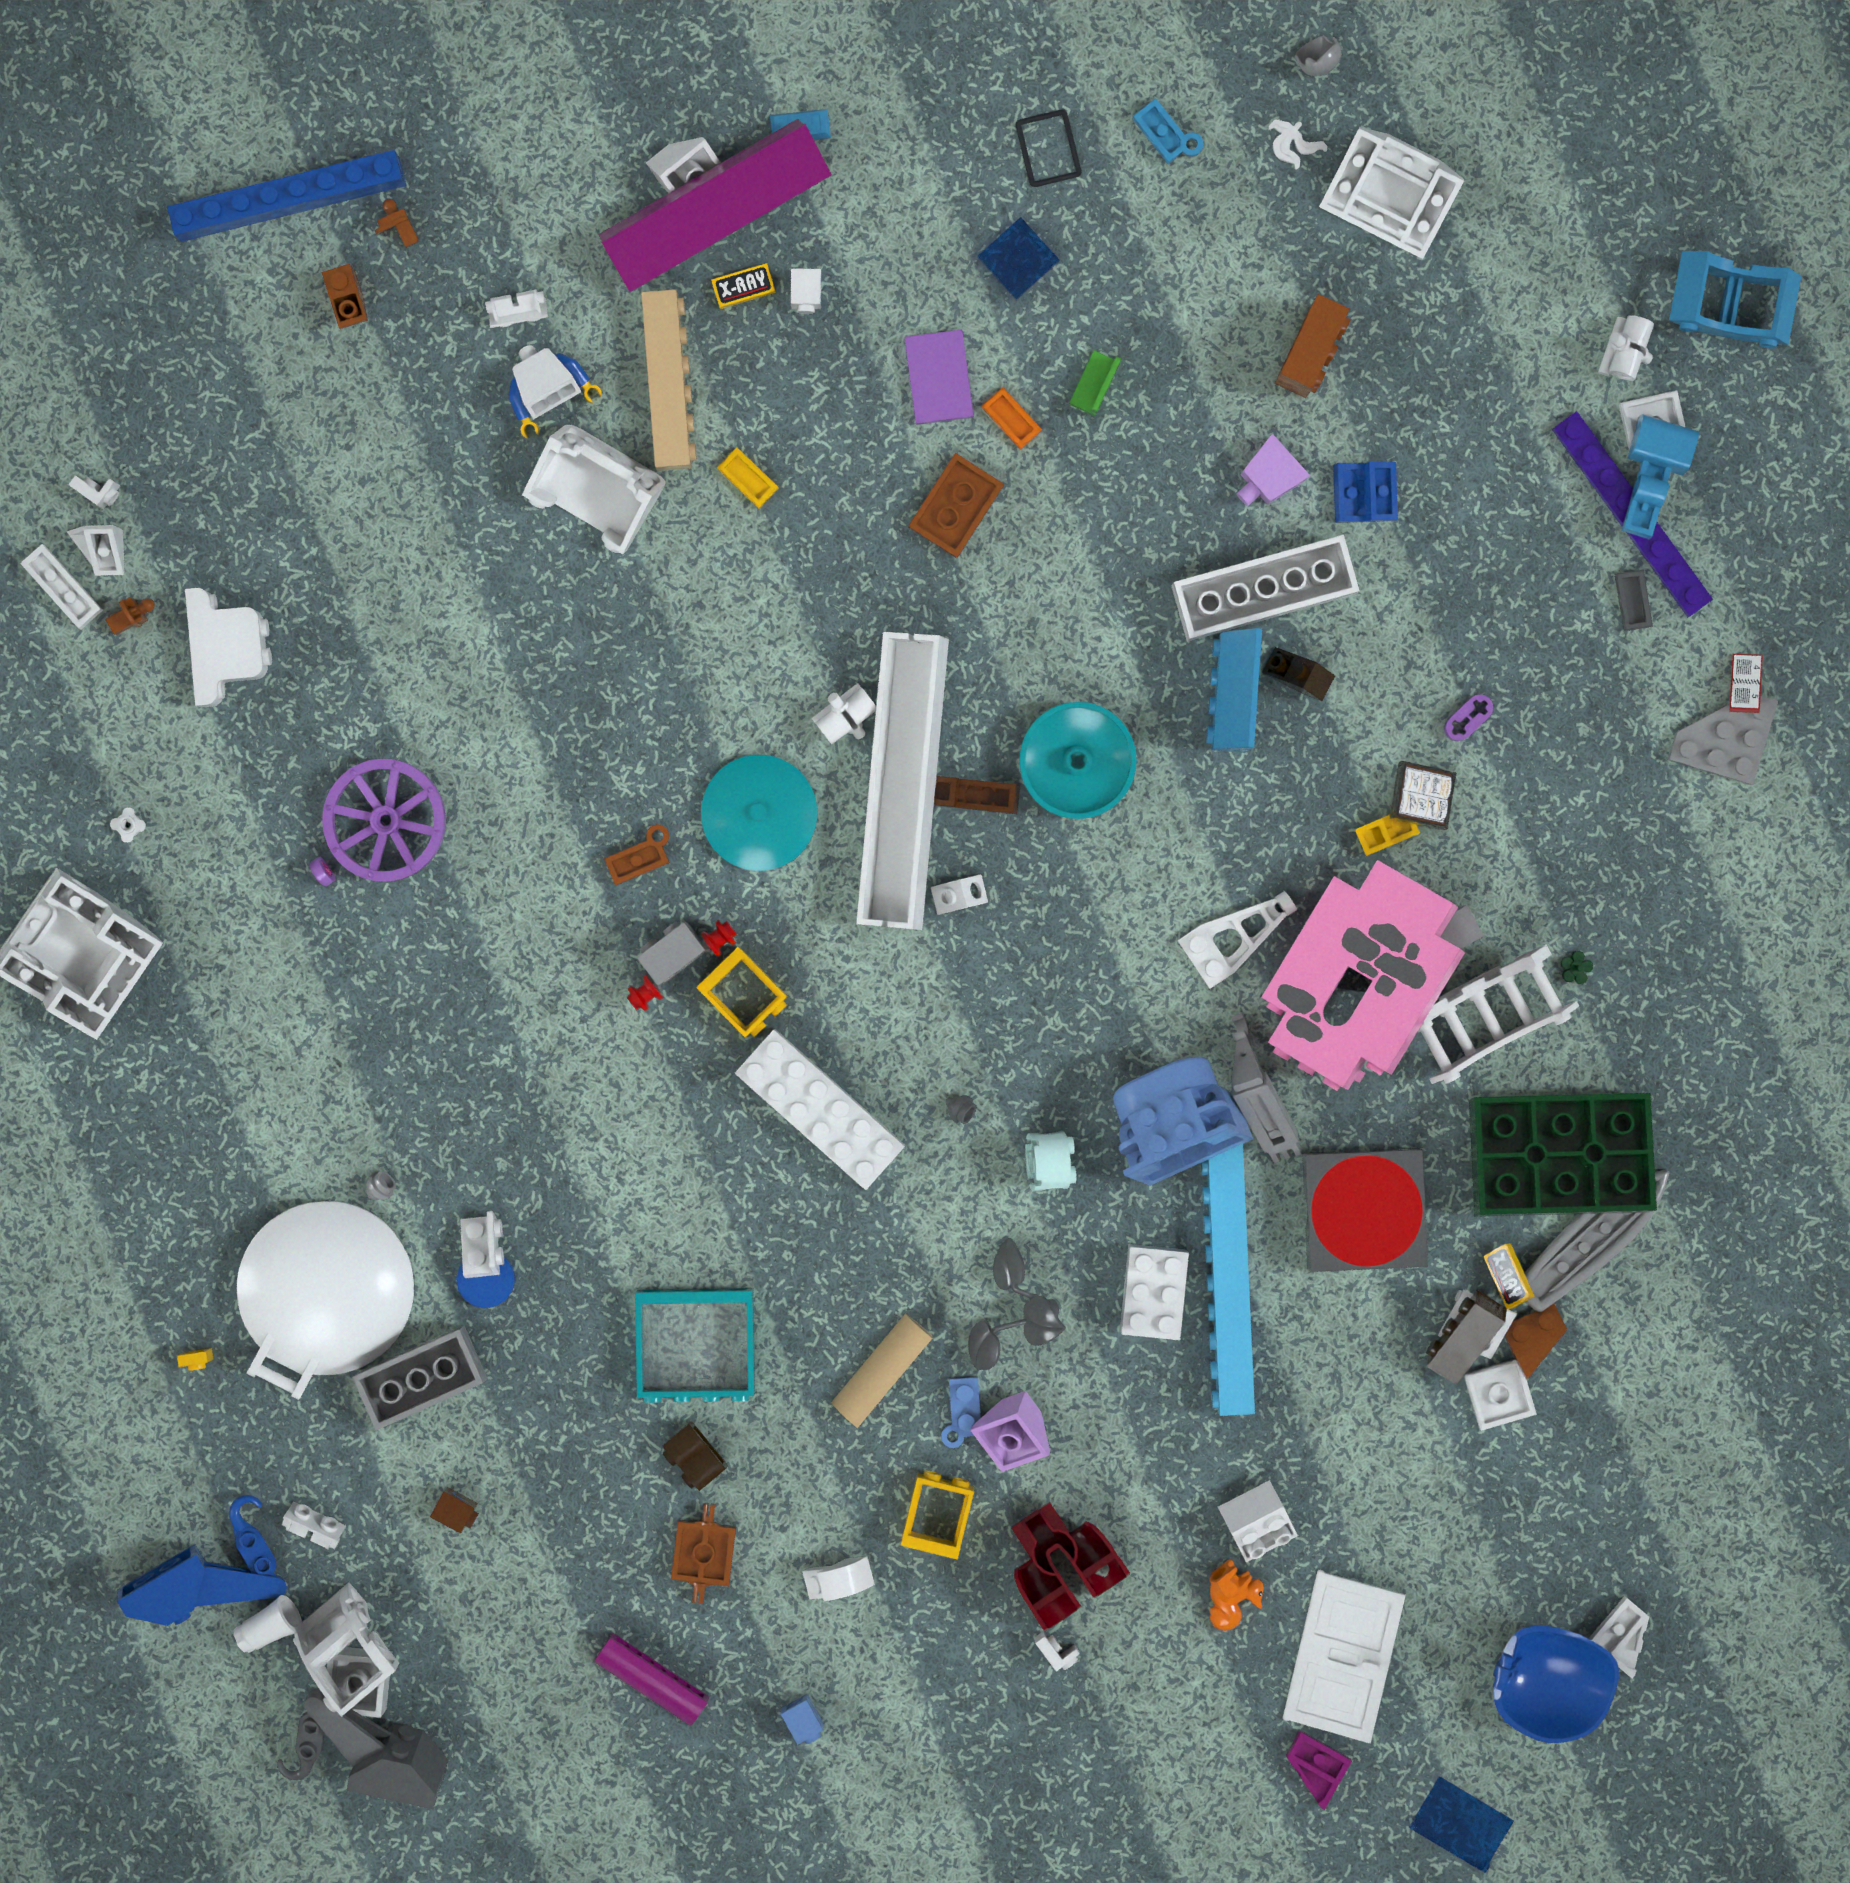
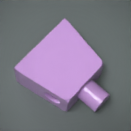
M1272 434L1241 473L1247 484L1236 494L1246 506H1249L1259 496L1268 505L1303 483L1310 475Z

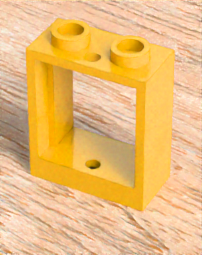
M737 947L696 987L745 1038L749 1034L755 1037L766 1026L763 1020L770 1014L776 1017L787 1006L784 1000L788 996L740 947ZM741 961L777 996L747 1026L711 991Z
M925 1470L924 1474L917 1473L901 1538V1546L958 1560L974 1495V1487L969 1486L970 1482L957 1477H953L952 1481L941 1479V1474ZM923 1485L964 1494L953 1541L911 1531Z

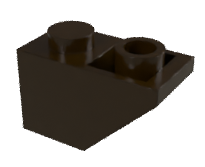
M1277 647L1274 648L1262 671L1263 674L1319 701H1323L1335 678L1334 674L1317 662Z

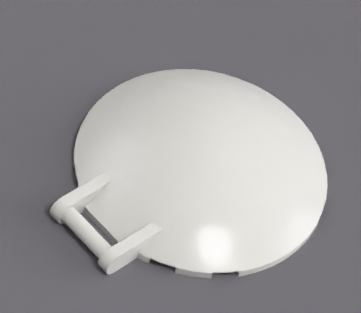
M321 1201L292 1207L271 1219L260 1229L245 1251L237 1278V1300L240 1314L250 1336L260 1347L246 1374L252 1377L257 1375L292 1393L291 1396L299 1400L313 1374L335 1375L359 1369L373 1362L391 1347L404 1329L409 1318L414 1297V1280L407 1251L395 1232L384 1221L356 1205L338 1201ZM265 1357L301 1374L299 1382L297 1383L261 1365Z

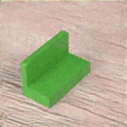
M1094 350L1069 405L1096 416L1120 365L1121 358L1116 356L1114 360Z

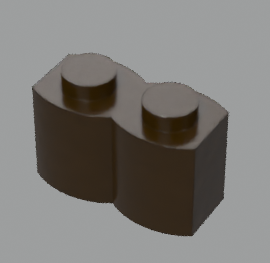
M692 1421L663 1444L665 1449L663 1452L664 1457L672 1466L677 1464L684 1472L681 1477L691 1489L696 1487L700 1491L728 1467L725 1460Z

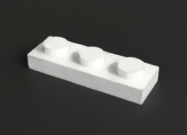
M41 544L20 563L79 629L82 630L103 611L45 545Z

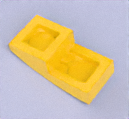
M1397 812L1355 829L1366 856L1420 834L1415 820L1399 817Z

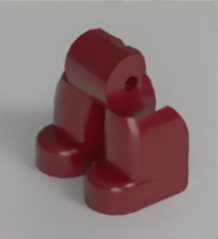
M1050 1501L1011 1527L1031 1558L1023 1565L1014 1569V1579L1023 1599L1044 1631L1049 1630L1082 1607L1051 1560L1050 1554L1057 1549H1060L1067 1556L1093 1598L1098 1597L1130 1575L1129 1570L1117 1555L1110 1542L1094 1524L1085 1521L1081 1526L1069 1532ZM1105 1566H1109V1572L1106 1577L1095 1574Z

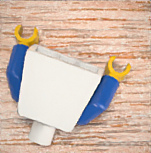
M532 345L525 346L519 351V357L522 362L516 364L512 369L515 377L510 383L509 401L517 419L522 421L521 434L525 438H529L525 431L529 424L534 426L537 435L540 432L538 424L531 421L529 416L535 419L581 393L579 387L582 386L585 390L584 398L589 403H593V401L587 395L588 390L595 389L601 397V389L597 385L590 384L589 376L575 359L561 353L553 354L548 348L537 352Z

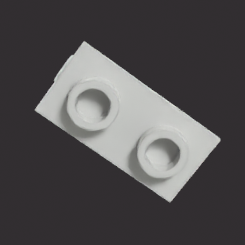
M537 289L516 293L518 303L512 302L511 295L490 298V301L485 302L487 313H489L490 328L507 327L511 324L525 321L534 322L548 317L547 302L543 291L537 292Z
M296 1502L292 1503L284 1515L282 1523L286 1527V1531H290L303 1538L307 1536L308 1531L313 1532L310 1541L325 1547V1549H335L339 1543V1537L346 1528V1525L339 1523L335 1518L326 1517L313 1511L310 1507Z

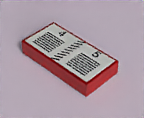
M1733 654L1729 712L1760 713L1763 655Z

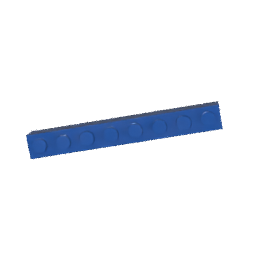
M395 150L167 206L174 236L181 242L407 185L400 157Z

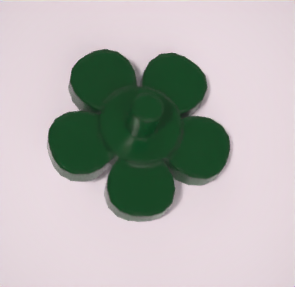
M1574 951L1571 958L1567 956L1562 958L1561 967L1568 969L1562 973V978L1566 982L1575 980L1577 984L1586 983L1588 977L1584 972H1591L1593 970V963L1590 960L1583 961L1585 958L1583 952Z

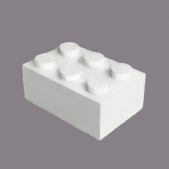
M1128 1244L1120 1323L1122 1335L1180 1340L1189 1257L1187 1250Z

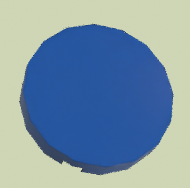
M504 1257V1265H499L500 1275L465 1278L463 1276L462 1263L458 1269L456 1280L458 1290L464 1300L480 1308L496 1307L504 1302L512 1293L516 1280L514 1267L508 1259Z

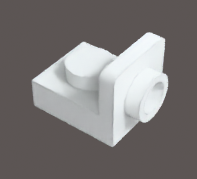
M74 476L69 483V486L102 509L106 505L111 506L119 496L117 490L120 485L111 479H108L100 492L98 491L101 486L87 476L84 481Z
M1043 1631L1034 1638L1035 1644L1056 1672L1061 1668L1066 1670L1077 1662L1078 1659L1076 1657L1080 1653L1075 1644L1060 1654L1059 1651L1062 1650V1647L1053 1635L1047 1637Z

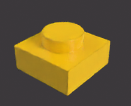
M212 1348L183 1352L177 1355L178 1367L188 1366V1371L206 1368L205 1363L213 1360Z

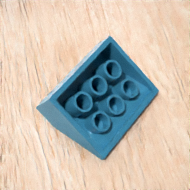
M1255 628L1221 632L1218 639H1213L1212 656L1217 657V667L1211 668L1210 685L1215 686V696L1209 697L1208 714L1213 715V726H1207L1206 743L1211 744V750L1246 753L1254 748L1262 629Z

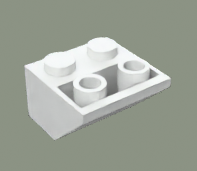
M1270 1480L1218 1507L1246 1562L1260 1558L1271 1549L1285 1545L1291 1539L1298 1536Z

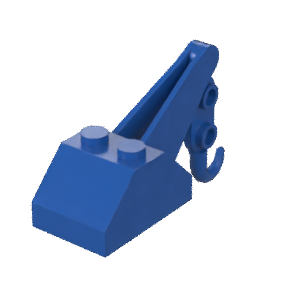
M252 1495L240 1496L233 1501L229 1509L236 1547L250 1570L205 1562L196 1544L117 1589V1603L125 1616L165 1626L173 1622L175 1625H178L190 1618V1612L197 1606L278 1598L280 1595H284L287 1586L284 1578L274 1573L276 1569L274 1555L259 1530L246 1522L240 1514V1508L245 1503H253L258 1508H261L262 1503L260 1500Z

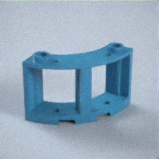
M1682 251L1669 321L1680 325L1679 330L1684 332L1698 331L1742 341L1757 342L1760 347L1769 349L1777 348V344L1789 345L1801 275L1790 268L1750 265L1749 270L1733 267V260L1722 258L1709 251ZM1707 274L1726 278L1719 322L1700 315ZM1743 282L1779 286L1771 330L1735 325Z

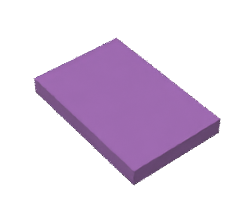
M962 329L905 337L916 425L973 418Z

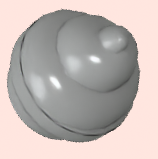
M384 1171L373 1173L366 1182L367 1197L374 1200L389 1199L396 1188L394 1179Z

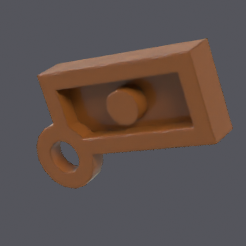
M659 824L653 825L646 833L647 841L604 858L615 886L670 863L663 848L668 843L670 837L666 827ZM657 830L663 833V839L659 842L654 841L652 837L653 833Z

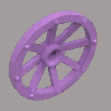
M374 759L357 764L338 778L326 798L322 824L327 845L343 867L359 877L372 881L388 882L410 877L430 863L438 852L444 838L446 813L437 787L421 770L398 760ZM390 769L385 806L381 804L362 776L363 774L375 770ZM401 772L413 778L424 790L395 809L398 781ZM352 781L356 783L374 809L372 813L337 805L342 793ZM427 798L430 799L434 814V827L402 820L401 816ZM335 814L370 821L371 825L340 843L335 829ZM386 815L391 818V823L388 826H385L381 821V818ZM399 828L431 835L426 849L416 860L398 831ZM374 833H378L369 868L360 865L345 852ZM388 835H390L407 866L393 871H378Z

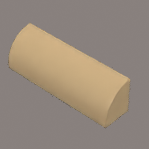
M905 1313L831 1402L833 1406L858 1428L932 1340V1334Z

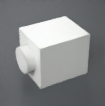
M791 269L792 309H797V313L813 314L815 309H821V269Z

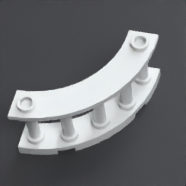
M1547 944L1514 958L1515 961L1503 967L1499 965L1438 997L1439 1001L1434 1003L1418 1032L1422 1033L1441 1069L1440 1072L1429 1079L1432 1084L1444 1080L1445 1084L1450 1083L1461 1076L1459 1073L1461 1070L1503 1045L1549 1023L1554 1022L1555 1025H1559L1571 1018L1570 1013L1578 1008L1579 1004L1575 1001L1562 1006L1542 969L1544 966L1542 961L1552 955ZM1527 970L1528 974L1532 973L1551 1009V1012L1535 1019L1514 982V979H1516L1515 975ZM1497 983L1500 986H1504L1523 1022V1025L1506 1034L1501 1029L1484 997L1486 994L1484 990ZM1468 998L1470 1001H1474L1494 1039L1476 1050L1455 1012L1457 1010L1455 1005ZM1439 1015L1446 1018L1465 1056L1452 1064L1431 1027L1433 1025L1431 1020Z

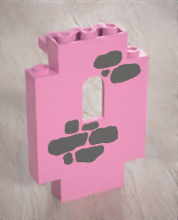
M1378 860L1360 890L1334 876L1261 997L1269 1002L1266 1006L1268 1009L1282 1016L1284 1011L1286 1012L1268 1041L1269 1044L1275 1047L1273 1053L1287 1061L1290 1056L1300 1062L1297 1067L1312 1076L1315 1071L1323 1075L1325 1078L1322 1082L1338 1091L1340 1086L1349 1090L1354 1080L1360 1083L1365 1075L1361 1068L1366 1060L1368 1061L1366 1067L1377 1074L1382 1075L1383 1071H1386L1392 1075L1465 954L1460 948L1441 938L1442 933L1458 907ZM1350 967L1372 980V983L1350 1019L1341 1026H1333L1324 1018V1007L1347 968Z

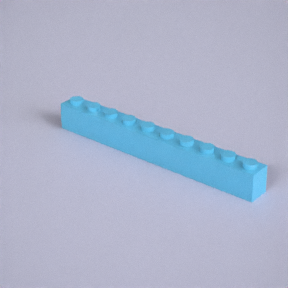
M1243 1144L1201 1162L1202 1175H1207V1187H1202L1203 1204H1208L1209 1216L1203 1217L1204 1233H1209L1210 1245H1205L1206 1263H1211V1274H1206L1207 1292H1212L1213 1302L1207 1304L1208 1321H1213L1214 1332H1209L1210 1350H1215V1361L1210 1362L1211 1379H1216V1390L1211 1391L1212 1408H1217L1220 1416L1255 1414Z

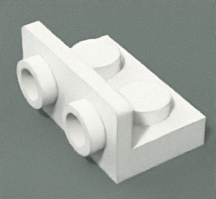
M488 1211L485 1217L460 1219L463 1276L465 1278L500 1275L499 1265H504L503 1248L498 1247V1237L503 1235L501 1219H497L493 1211Z

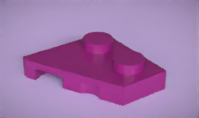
M1299 1730L1286 1754L1287 1759L1297 1771L1320 1808L1325 1810L1352 1762L1351 1758Z

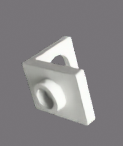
M981 874L931 887L938 915L988 903ZM972 883L978 888L977 899L972 896L970 891Z

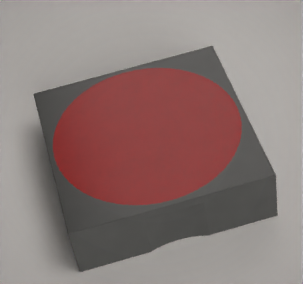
M1399 1148L1352 1153L1345 1151L1302 1153L1303 1188L1307 1203V1222L1305 1227L1307 1269L1310 1272L1428 1267L1422 1149Z

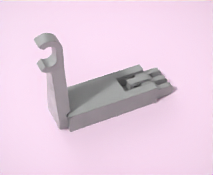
M1243 1013L1234 1015L1231 1018L1237 1032L1233 1033L1236 1040L1231 1083L1233 1097L1264 1153H1269L1274 1163L1281 1161L1279 1153H1282L1285 1160L1290 1159V1149L1293 1150L1296 1156L1302 1155L1297 1128L1266 1071L1262 1072L1251 1046L1247 1020Z

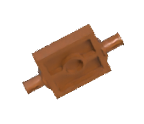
M703 1503L702 1520H678L671 1580L686 1581L694 1585L692 1603H697L698 1592V1604L704 1603L705 1587L712 1585L729 1587L736 1526L720 1525L714 1522L716 1504L713 1503L710 1505L709 1515V1503Z

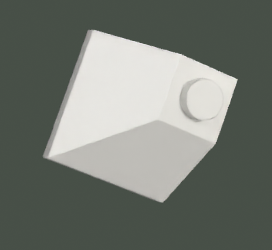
M703 137L668 144L646 162L668 193L721 163Z

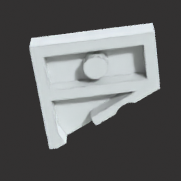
M1624 1596L1588 1638L1609 1651L1616 1659L1618 1667L1632 1679L1636 1674V1661L1638 1653H1641L1642 1637L1647 1629L1649 1616Z

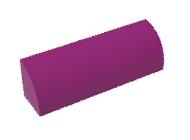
M614 1633L611 1634L593 1661L689 1726L695 1722L708 1703V1695Z

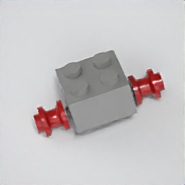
M718 919L715 922L716 929L710 934L705 931L701 932L700 935L706 942L703 943L688 922L680 924L679 921H676L662 931L665 937L661 940L652 939L639 949L642 954L637 959L654 981L646 974L643 976V985L639 988L633 986L628 988L630 994L627 996V999L636 1010L642 1008L646 1012L649 1009L648 1002L654 997L659 1000L664 998L659 990L662 988L661 985H664L707 951L710 952L712 950L718 957L721 955L720 947L726 943L734 945L736 941L733 937L737 933L729 922L725 921L722 924Z

